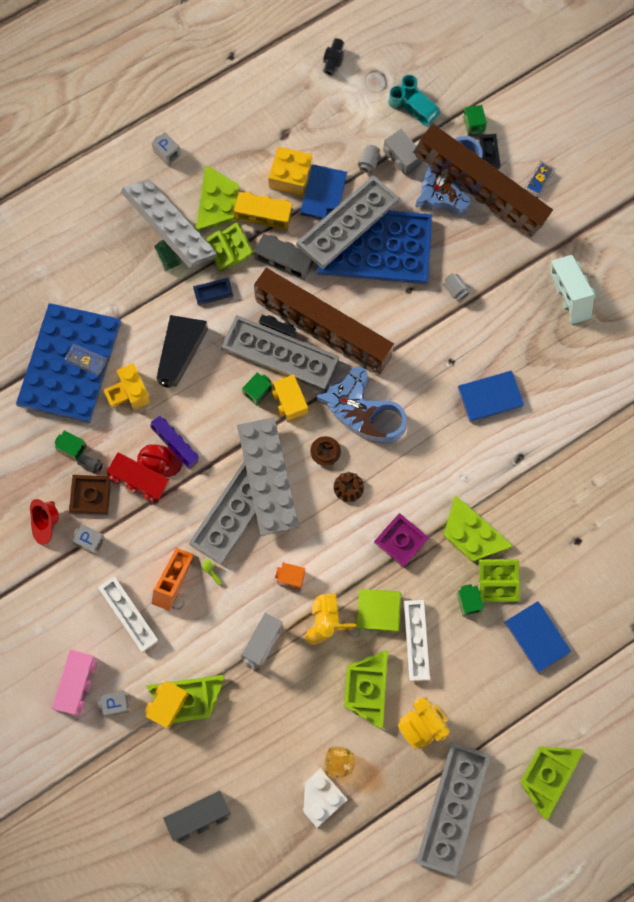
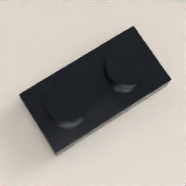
M478 135V143L483 151L482 159L496 169H500L497 135Z
M261 315L259 324L290 337H296V328L292 324L277 321L271 315Z

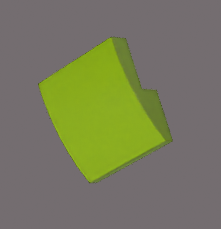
M238 222L223 232L218 230L205 239L217 252L214 261L220 271L235 266L254 255L245 232Z
M479 559V592L482 602L519 601L518 559Z
M359 589L356 628L358 630L399 632L401 592Z

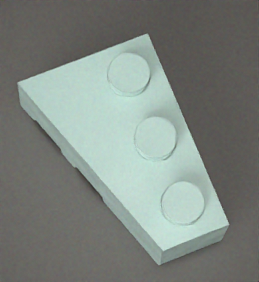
M573 255L551 261V276L558 294L562 293L565 299L563 303L564 309H569L570 324L591 319L593 301L596 295L594 289L590 288L587 276L582 273L579 262L575 261Z

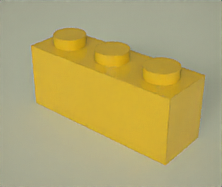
M239 192L234 209V217L240 221L288 230L293 211L292 202L286 199H272L266 195L257 196L251 192Z

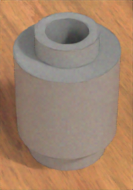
M367 145L363 149L358 162V167L362 172L370 173L375 170L380 158V149L374 145Z
M452 273L444 279L445 283L443 286L453 299H456L458 302L470 294L468 286L458 274L454 275Z

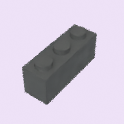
M263 233L254 251L255 260L302 280L306 279L314 263L312 259L295 247L294 244L283 242L274 235Z
M219 790L164 817L163 820L174 842L178 840L180 844L190 839L189 834L197 831L200 834L210 829L208 825L214 822L219 825L227 821V816L231 813Z

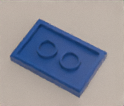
M312 164L300 215L322 219L323 205L339 206L347 178V171Z
M512 370L458 386L469 422L524 406Z
M539 601L504 622L537 673L571 652Z

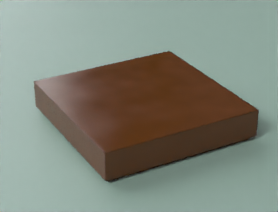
M72 475L69 513L108 515L111 492L109 477Z

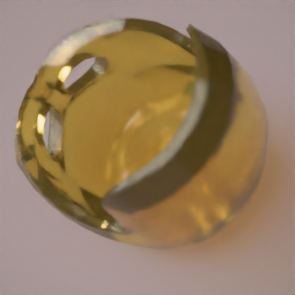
M330 747L325 757L326 774L335 778H344L351 775L355 767L354 753L344 747Z

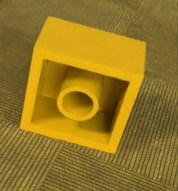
M278 146L268 177L269 188L304 196L313 164V154Z

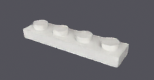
M115 576L98 587L142 653L159 642Z
M424 600L404 601L409 682L429 681Z

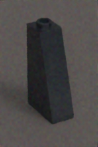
M170 315L156 377L158 384L162 387L171 388L172 386H178L208 331L207 321Z

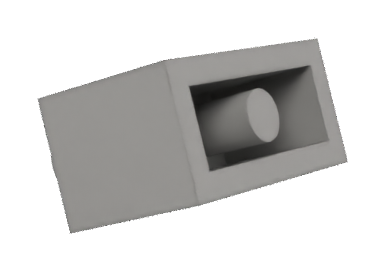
M402 129L384 140L383 151L388 158L391 157L396 168L400 171L402 170L405 175L422 164V161L417 159L413 153L416 145Z

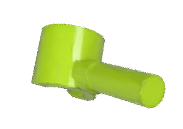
M206 559L202 564V569L219 586L222 581L212 571L215 564Z

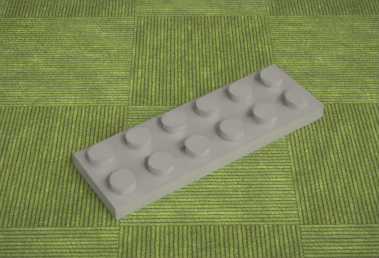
M373 175L297 241L296 246L324 269L399 202L400 197Z
M150 180L122 188V195L189 268L216 258L217 252Z
M236 315L221 346V349L283 375L290 376L294 374L296 380L323 391L326 390L339 361L338 355Z
M275 417L237 425L260 535L266 536L298 529L299 524Z
M245 461L189 542L190 546L220 565L224 563L256 514Z
M451 742L416 864L456 877L491 755Z

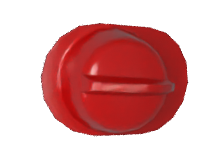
M157 444L147 445L140 450L137 456L138 463L165 477L176 475L182 468V461L166 446Z
M34 499L30 503L32 535L38 544L46 545L52 537V528L59 520V513L54 501L43 502L40 499Z

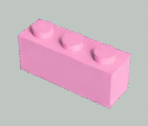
M70 649L52 709L74 716H79V713L83 712L86 703L84 696L85 693H89L92 681H89L91 673H95L98 664L93 655Z

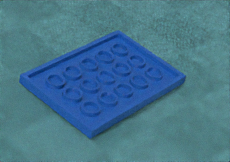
M323 205L322 220L337 206ZM389 210L324 269L318 266L317 275L427 284L432 214Z
M49 303L16 401L17 407L90 423L121 325V319ZM73 352L77 358H83L85 354L92 356L95 362H98L97 359L104 361L99 373L96 369L89 370L70 362L69 359Z

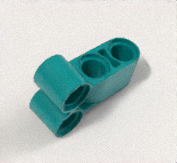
M405 75L402 78L401 86H394L390 89L389 106L393 109L403 107L421 124L429 126L441 114L440 109L417 89L418 81L415 76Z

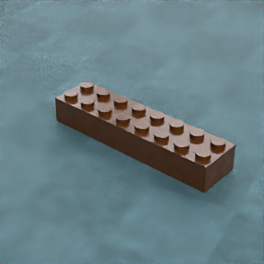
M433 123L413 151L417 159L425 161L434 171L445 175L448 181L459 185L462 191L473 195L479 203L487 205L493 213L501 215L508 224L515 225L526 236L532 237L543 226L554 210Z
M266 267L255 282V300L259 305L269 307L274 314L284 316L291 324L302 327L307 334H314L324 344L329 343L339 353H345L354 362L364 364L369 371L381 374L392 358L393 342Z

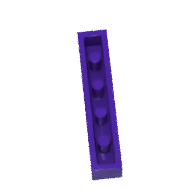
M158 416L151 421L150 428L188 469L198 463V454L191 449L188 443L183 441L181 435L175 432V429L167 423L165 418Z

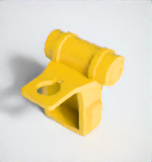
M336 593L320 595L312 603V614L315 616L314 626L309 628L304 639L308 644L316 645L321 643L322 640L329 639L334 631L351 630L356 627V623L339 624Z
M427 697L418 698L413 705L416 711L408 712L400 719L398 724L404 738L414 750L425 748L433 742L434 738L436 741L445 740L450 733L446 725L448 719L437 704L432 706L433 704L429 702Z

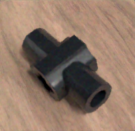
M334 38L332 46L327 47L325 50L323 72L327 75H334L336 67L342 65L344 41Z

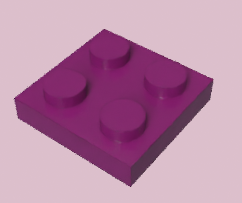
M399 513L376 538L374 544L404 568L428 541L429 537Z

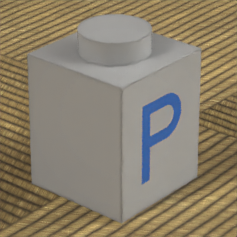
M166 132L161 136H157L152 142L153 152L167 166L181 155L179 145Z
M83 524L75 530L72 536L73 543L76 546L94 555H97L105 540L103 534Z
M126 691L100 695L101 700L98 701L99 712L103 713L105 717L130 712Z

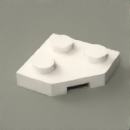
M321 768L305 782L303 812L317 828L348 800Z

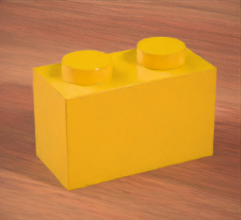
M134 363L116 370L133 410L151 403Z
M294 374L273 382L271 393L274 400L278 399L280 406H278L281 417L285 416L286 420L290 421L308 414V406Z
M166 680L164 684L160 683L155 692L157 697L154 702L150 701L146 707L145 712L147 714L145 717L169 730L189 693Z

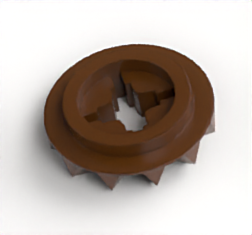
M323 436L317 438L312 443L310 453L312 459L318 465L326 467L333 465L339 460L341 448L334 438ZM322 446L326 450L331 449L329 451V458L325 454L320 455L322 453Z
M349 471L341 473L335 479L334 493L344 502H354L364 492L363 480L357 473ZM353 481L352 487L354 489H349L345 493L346 486L344 484H349V482Z

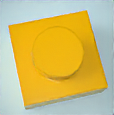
M121 382L103 389L111 408L129 401Z

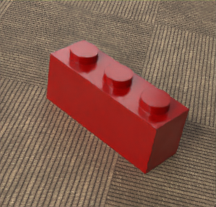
M117 452L106 472L111 482L115 484L120 482L126 486L128 491L134 494L136 492L142 494L143 498L151 503L153 501L159 502L169 484V479L119 452Z

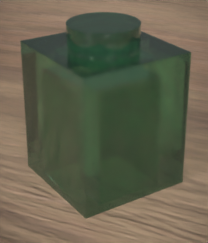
M164 240L154 245L156 255L164 271L181 265L180 257Z

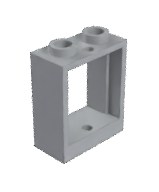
M264 613L241 654L246 667L254 671L256 668L261 670L283 630L282 621Z

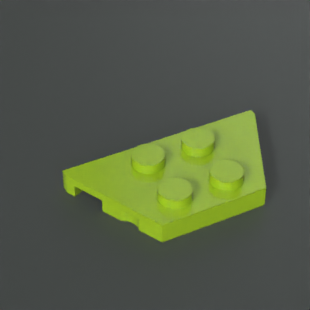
M205 166L196 224L197 232H201L203 228L209 226L216 227L221 223L235 220L234 209L239 193V184L209 166Z
M454 497L443 537L473 563L481 558L492 556L512 547L511 543L460 498Z
M388 650L347 665L344 707L379 729H383Z
M224 675L170 682L189 693L173 723L211 718L224 681ZM160 683L147 685V689L154 700L157 697L155 692Z
M544 746L537 748L519 783L544 820L548 821L584 750Z

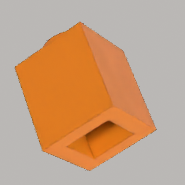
M282 562L281 568L277 567L275 578L278 579V585L301 590L306 568Z

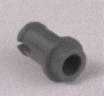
M82 453L77 460L80 461L77 462V465L91 470L94 474L100 473L103 463L99 459H92Z

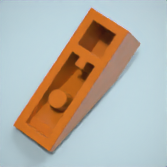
M179 548L175 549L153 590L151 604L168 611L171 610L194 554Z

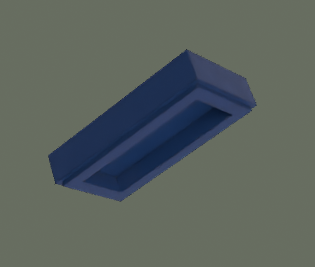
M229 277L193 286L198 305L233 297Z

